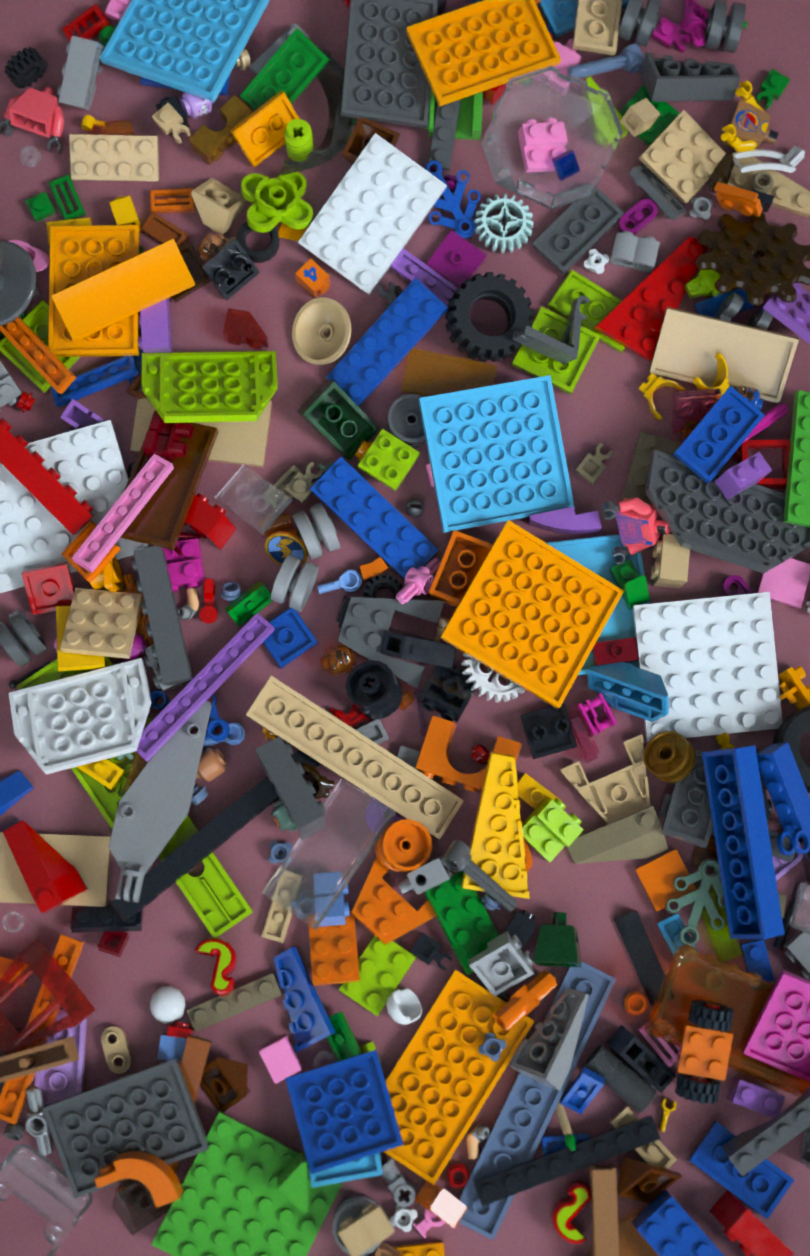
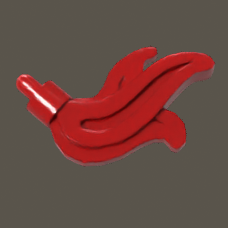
M354 704L349 713H343L339 709L330 708V711L334 714L333 716L352 728L363 722L368 724L371 721L368 717L362 715Z

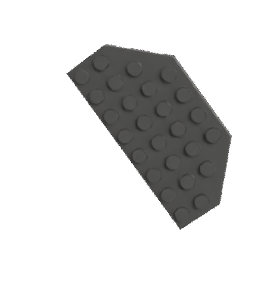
M654 450L651 453L645 493L662 519L668 522V528L681 547L763 574L810 547V527L783 522L786 494L754 484L727 500L714 482L723 474L722 472H718L711 482L707 484L677 457L658 450Z

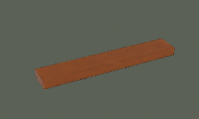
M189 1034L180 1067L195 1105L212 1040ZM180 1160L168 1164L175 1174H177Z

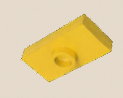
M526 773L518 782V797L533 809H536L545 797L553 800L555 798L559 799Z

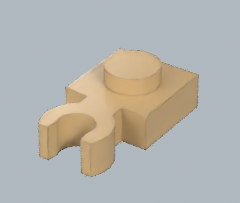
M169 103L152 115L153 121L166 135L173 132L177 143H182L180 136H178L179 133L184 132L188 137L190 136L189 128L185 125H180L184 122L183 118Z

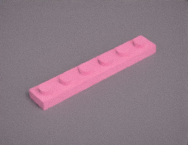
M153 454L72 557L73 561L93 573L174 469L173 464Z

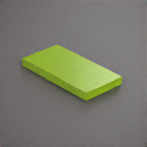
M571 269L549 302L548 308L569 319L573 300L580 296H586L590 302L583 305L580 304L579 310L581 314H585L587 317L581 321V326L601 335V341L622 353L625 349L624 346L594 329L622 300Z

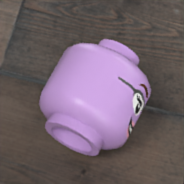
M183 92L182 99H180V106L185 115H189L193 119L210 113L212 109L211 104L214 103L187 92Z

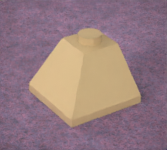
M214 178L204 182L192 190L191 193L203 224L220 234H224L232 228L248 203L242 194Z

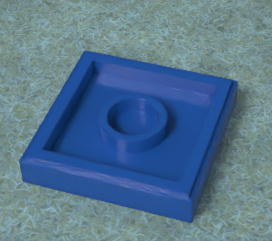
M291 608L269 621L275 630L263 642L281 669L318 644L298 612Z

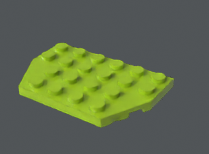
M276 351L142 353V392L165 423L257 421L278 389Z

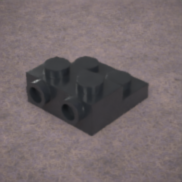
M455 665L452 668L436 666L418 701L421 702V706L425 710L433 711L434 709L441 713L443 719L452 722L454 720L458 723L475 690H471L474 685L473 682H465L470 676L463 674L464 670Z

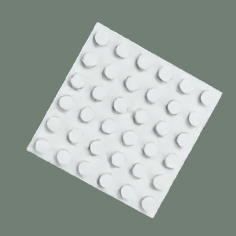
M770 592L633 605L635 636L637 638L639 654L638 666L646 671L661 675L668 693L669 714L654 722L644 719L647 742L658 733L664 731H675L684 736V738L720 735L725 732L730 734L779 729L783 721L779 698L780 691Z

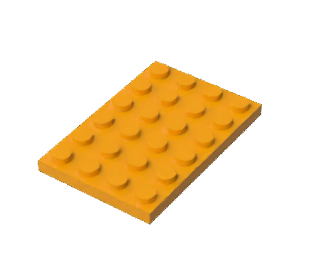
M483 0L406 27L408 38L439 107L561 63V57L534 0Z
M139 225L50 226L48 348L57 357L139 356L138 317L140 311L74 342L51 295L139 255Z

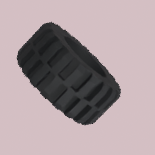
M486 272L484 276H481L480 273L474 275L458 287L447 305L449 309L445 313V319L448 322L445 326L446 331L451 333L449 338L452 343L456 342L459 345L457 347L458 351L462 353L464 350L468 353L467 357L472 360L477 357L479 362H486L487 360L496 362L501 358L509 357L522 345L512 340L514 331L521 332L526 325L532 328L533 323L531 319L534 316L533 310L529 309V306L532 304L530 298L524 297L523 294L526 291L522 286L520 288L515 286L517 281L513 278L509 281L506 280V275L499 273L497 276H493V272ZM481 299H489L501 305L508 317L506 331L500 336H487L480 333L473 326L469 314L474 302Z

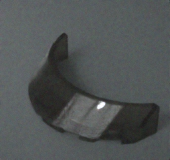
M324 48L319 49L330 61L316 78L326 94L329 106V124L325 138L318 150L311 151L305 161L294 162L284 160L281 175L311 169L328 162L346 146L356 125V118L340 116L344 69L331 57L332 54Z

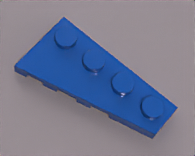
M296 946L274 957L280 988H283L285 1000H283L285 1010L288 1009L291 1021L289 1023L290 1032L294 1034L295 1038L294 1050L297 1053L336 1032Z

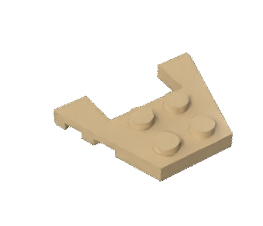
M642 734L622 743L631 765L596 781L588 782L579 761L560 769L561 774L607 825L651 806L648 777L643 759L644 739Z

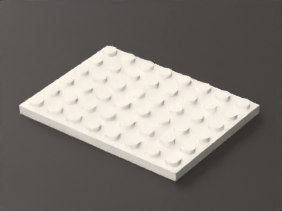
M111 420L34 441L26 446L32 453L37 451L45 459L43 464L48 469L52 467L61 475L59 480L65 486L70 484L77 491L75 496L81 502L85 500L93 507L92 513L95 517L91 521L96 525L100 523L123 494L129 480ZM0 463V593L25 587L21 574L22 570L67 562L70 573L77 572L61 554L80 532L77 535H72ZM119 538L116 544L121 550L115 557L118 560L134 555V550L147 548L149 545Z

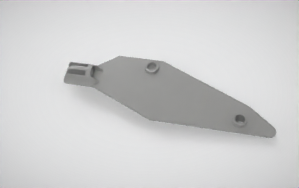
M206 701L156 752L119 801L109 843V849L121 869L115 899L121 900L124 891V901H130L133 895V902H139L146 872L189 813L212 708L209 701ZM193 729H198L196 734H191Z

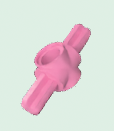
M438 558L431 560L425 567L420 566L417 569L414 567L409 569L404 580L405 586L396 594V599L399 600L400 604L407 603L414 595L419 596L421 593H429L434 581V575L437 573L441 563Z

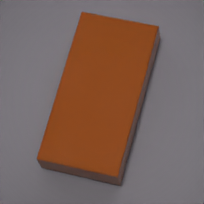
M153 211L140 228L141 232L160 244L174 239L178 248L183 246L189 238L187 233Z

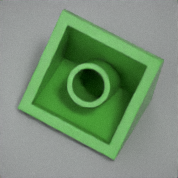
M300 1152L278 1176L277 1183L278 1189L303 1213H308L307 1160L305 1152Z

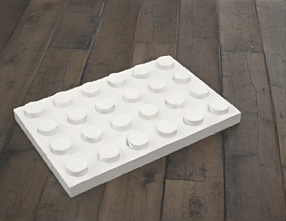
M375 133L298 243L370 295L445 191L447 185Z

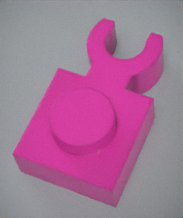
M665 17L661 19L651 35V38L667 48L674 44L680 53H684L686 50V46L682 45L681 42H686L690 45L692 41L690 35L680 34L682 27Z

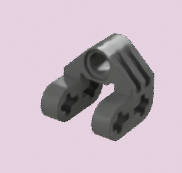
M736 293L731 294L722 302L715 318L730 321L741 309L745 298ZM762 308L753 314L747 326L766 330L773 316Z

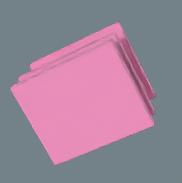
M287 1035L259 1051L275 1084L302 1070L303 1066Z

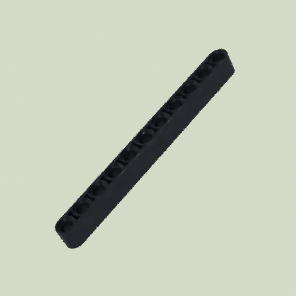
M300 750L291 756L294 762L299 761L300 764L306 763L315 768L320 765L319 762ZM304 771V774H302L303 778L306 777L309 774V772ZM268 776L145 874L138 903L133 902V895L130 901H124V892L121 900L114 899L110 903L124 923L279 799L274 789L275 785L274 783L271 784Z

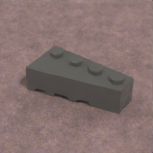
M645 53L640 76L651 101L682 102L734 99L740 80L734 64L705 61V64H700L691 58H686L684 62L673 60V56L664 55L662 59L653 57V53Z
M277 737L256 748V755L271 784L274 783V789L280 801L285 803V809L291 822L297 825L301 841L325 829L324 814L327 813L321 800H315L313 794L316 792L309 780L305 782L302 776L304 770L300 762H294L291 757L294 753L288 742L284 743L281 737Z

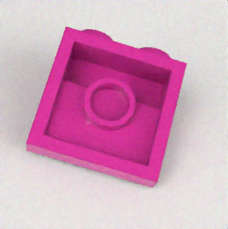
M199 539L178 541L176 546L182 552V556H179L174 550L164 548L173 592L179 591L178 588L187 587V589L200 588L201 584H204L205 574Z

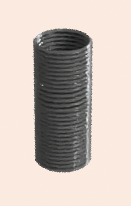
M600 1044L585 1062V1068L604 1077V1084L612 1089L630 1107L634 1108L637 1113L644 1111L657 1094L655 1087L604 1044Z

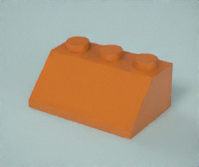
M454 530L430 588V598L441 600L446 604L457 607L493 544Z

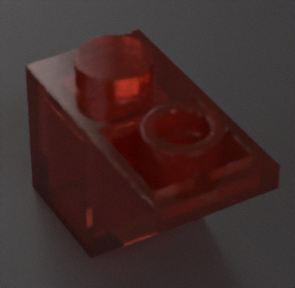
M228 308L223 330L224 339L233 345L243 343L249 344L250 347L255 349L268 348V338L252 314L248 311Z

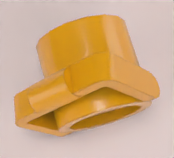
M115 556L90 583L94 590L106 588L110 592L124 591L123 569H121Z

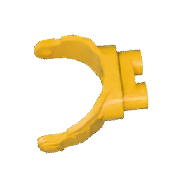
M721 353L715 354V358L718 361L717 375L711 387L706 386L700 378H693L697 389L706 392L710 397H714L716 402L727 388L730 387L727 378L728 366Z
M651 373L647 378L649 382L647 384L643 382L639 390L644 393L643 396L648 400L651 413L660 421L663 417L654 407L653 393L665 386L673 387L682 394H685L686 390L675 381L665 380L661 376L658 378L655 374Z

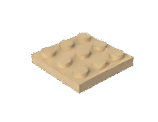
M683 110L645 150L639 159L685 205L707 182L715 167L726 153Z
M75 588L60 647L61 651L64 653L130 659L142 607L141 602L144 599L142 594Z

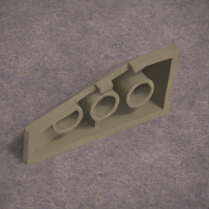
M653 806L577 837L567 847L574 864L645 859L668 850L665 835L661 834L662 825Z

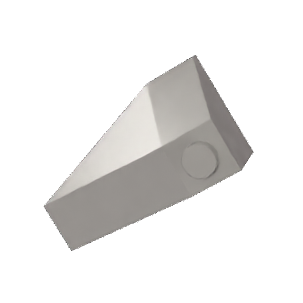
M567 988L551 1007L550 1015L543 1023L539 1022L535 1026L537 1030L528 1040L524 1039L520 1044L510 1067L540 1084L560 1091L571 1068L589 995L585 992Z

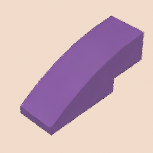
M574 506L530 515L528 523L531 526L561 534L597 533L602 528L598 510L576 515Z

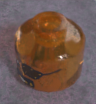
M344 644L326 648L323 657L320 658L322 669L324 671L327 670L331 676L351 672L353 665L356 663L353 650Z

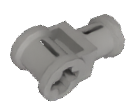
M390 1158L382 1164V1176L388 1183L395 1202L401 1207H408L414 1202L416 1189L411 1182H408L403 1173H400L394 1164V1158ZM401 1189L410 1191L408 1199L405 1196L400 1197Z

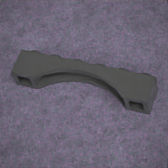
M810 1086L792 1105L779 1115L758 1127L739 1133L722 1146V1149L742 1176L810 1126Z

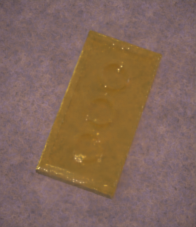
M413 348L409 353L402 392L428 397L491 386L494 384L497 365Z

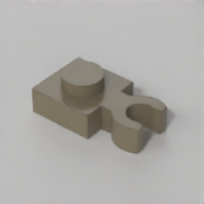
M602 443L597 446L595 456L588 453L575 470V473L591 485L595 483L607 467L602 462L609 460L613 453L610 450L607 455L601 454L600 450L604 445Z
M313 462L308 464L305 475L298 472L284 488L301 504L312 494L309 489L314 485L313 481L319 480L324 474L323 470H320L317 474L311 473L315 466Z

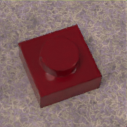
M124 931L104 932L97 946L98 950L120 957L129 940V934Z

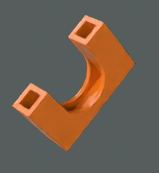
M432 716L416 769L430 779L437 776L443 778L442 782L455 786V783L464 785L463 789L474 793H477V790L482 791L487 766L474 774H464L455 770L449 760V748L457 725L452 721ZM498 736L493 752L513 755L516 764L522 745L519 742Z

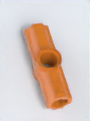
M543 970L529 984H525L510 997L511 1000L493 1015L497 1025L507 1031L522 1016H526L540 1004V1000L558 985L552 974Z

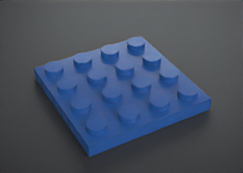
M377 1050L285 1078L311 1174L404 1145Z

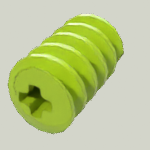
M302 119L291 120L287 123L284 133L288 157L295 162L307 161L312 156L314 149L311 127L307 121Z

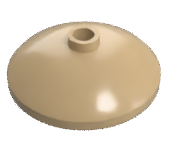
M326 297L315 298L307 302L297 313L292 328L293 344L298 354L307 362L316 365L332 363L344 353L351 337L350 317L342 304L336 300Z

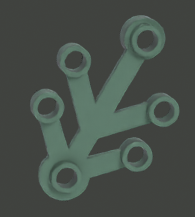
M714 859L702 861L697 872L686 877H678L673 881L675 890L684 891L689 884L701 880L698 890L678 899H670L665 905L669 913H676L681 907L694 902L687 925L679 932V940L685 946L694 945L699 940V933L696 927L703 906L709 915V925L713 930H720L725 925L724 919L719 916L708 893L712 884L718 896L716 899L717 905L720 908H726L720 901L724 894L722 883L719 879L721 876L719 862ZM708 866L713 869L712 875L706 872ZM678 880H682L684 882L683 888H679L677 886ZM670 902L676 903V910L670 909ZM715 918L720 920L721 924L719 927L713 924ZM686 932H689L691 934L690 941H687L684 938V934Z

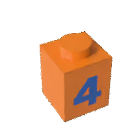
M311 258L295 273L296 281L314 298L319 294H325L330 287V276Z

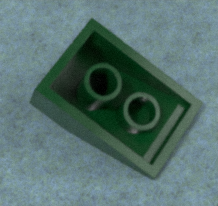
M328 379L297 410L311 427L347 460H350L355 455L364 440L367 442L379 429L334 381Z

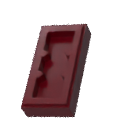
M637 638L596 642L592 648L594 666L639 660Z

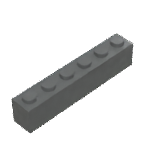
M151 546L134 550L135 557L131 558L134 571H138L140 577L136 582L139 593L144 595L145 601L141 602L144 615H148L150 622L146 624L149 637H153L154 646H151L154 660L158 659L160 667L156 668L159 682L163 681L166 687L191 681L193 676L164 548Z

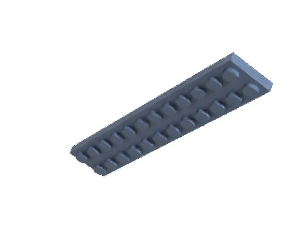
M582 961L581 968H568L544 1018L545 1020L550 1015L551 1007L567 988L585 992L589 995L571 1068L561 1090L545 1086L520 1072L518 1073L492 1127L490 1136L486 1140L458 1199L467 1206V1210L458 1223L491 1240H494L515 1194L482 1207L474 1181L532 1159L616 981V978Z

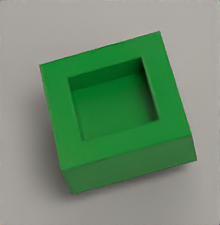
M46 192L26 200L36 222L56 214Z

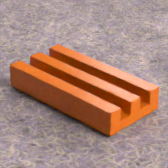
M194 188L150 190V211L156 214L195 212V202L191 195ZM189 195V198L155 199V197Z

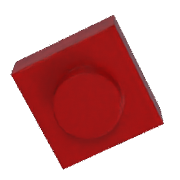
M175 1021V1025L171 1024L168 1026L167 1036L187 1039L189 1034H194V1028L189 1027L187 1022Z

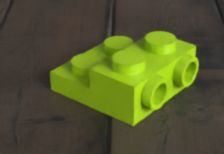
M545 797L522 823L523 838L546 861L551 862L565 846L569 847L583 829L579 826L582 823L581 820L573 813L568 815L564 811L566 806L559 799L555 798L553 800Z

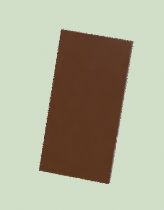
M190 422L194 428L192 438L181 437L180 442H185L188 446L186 457H175L174 461L170 462L173 464L174 469L120 538L170 550L175 549L219 433L217 428ZM142 447L125 490L149 461Z

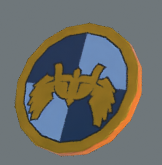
M294 529L290 533L283 531L272 533L267 537L264 545L269 558L281 566L289 554L300 558L301 565H303L307 560L308 550L303 540L298 537L299 532Z

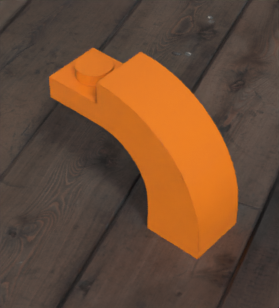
M139 1151L118 1154L113 1163L99 1169L100 1172L94 1179L97 1188L122 1179H136L149 1189L156 1208L178 1200L183 1193L178 1177L166 1162L152 1154Z

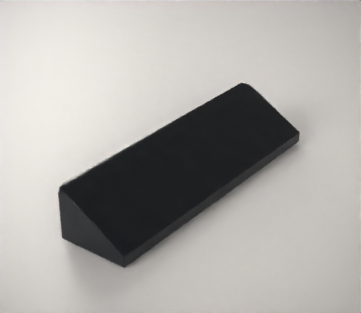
M637 910L615 918V924L651 1006L675 998Z

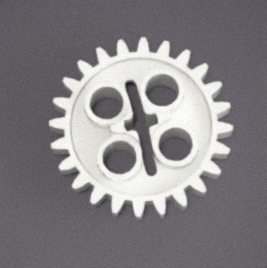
M463 653V656L468 660L463 661L461 665L466 666L468 669L462 673L470 676L465 682H473L474 685L471 690L473 691L478 688L480 690L478 693L479 697L485 693L487 694V701L494 696L495 702L498 703L501 701V698H503L504 702L510 700V697L514 700L518 697V693L523 694L525 692L524 688L497 672L494 673L491 682H489L488 678L494 670L487 667V673L482 672L479 668V665L482 663ZM499 676L506 680V686L499 683Z

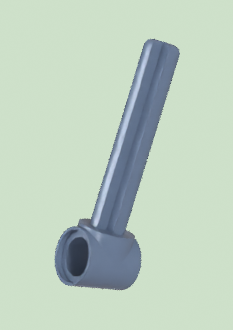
M631 44L625 47L618 56L571 66L567 69V76L569 79L575 80L621 68L629 71L630 74L641 71L644 56L639 44Z

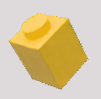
M119 196L114 201L109 202L117 225H139L141 228L131 196Z

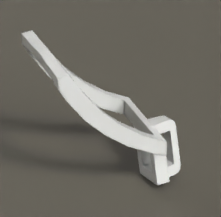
M794 146L787 154L757 149L736 152L732 155L734 163L742 173L762 169L782 170L792 173L796 170L795 166L804 158L805 152L803 149ZM766 156L777 158L782 164L767 162L741 166L737 159Z

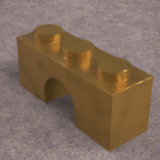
M236 95L231 97L219 109L221 119L227 124L224 129L212 131L203 125L189 138L191 149L208 165L218 161L229 146L232 147L237 143L230 130L253 113Z

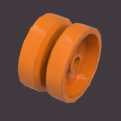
M411 819L398 820L384 826L377 834L374 843L375 854L379 862L386 869L394 872L416 870L426 863L432 851V839L428 830L420 822Z

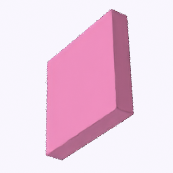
M790 558L768 572L762 573L757 593L770 592V600L800 609L809 581L810 564Z

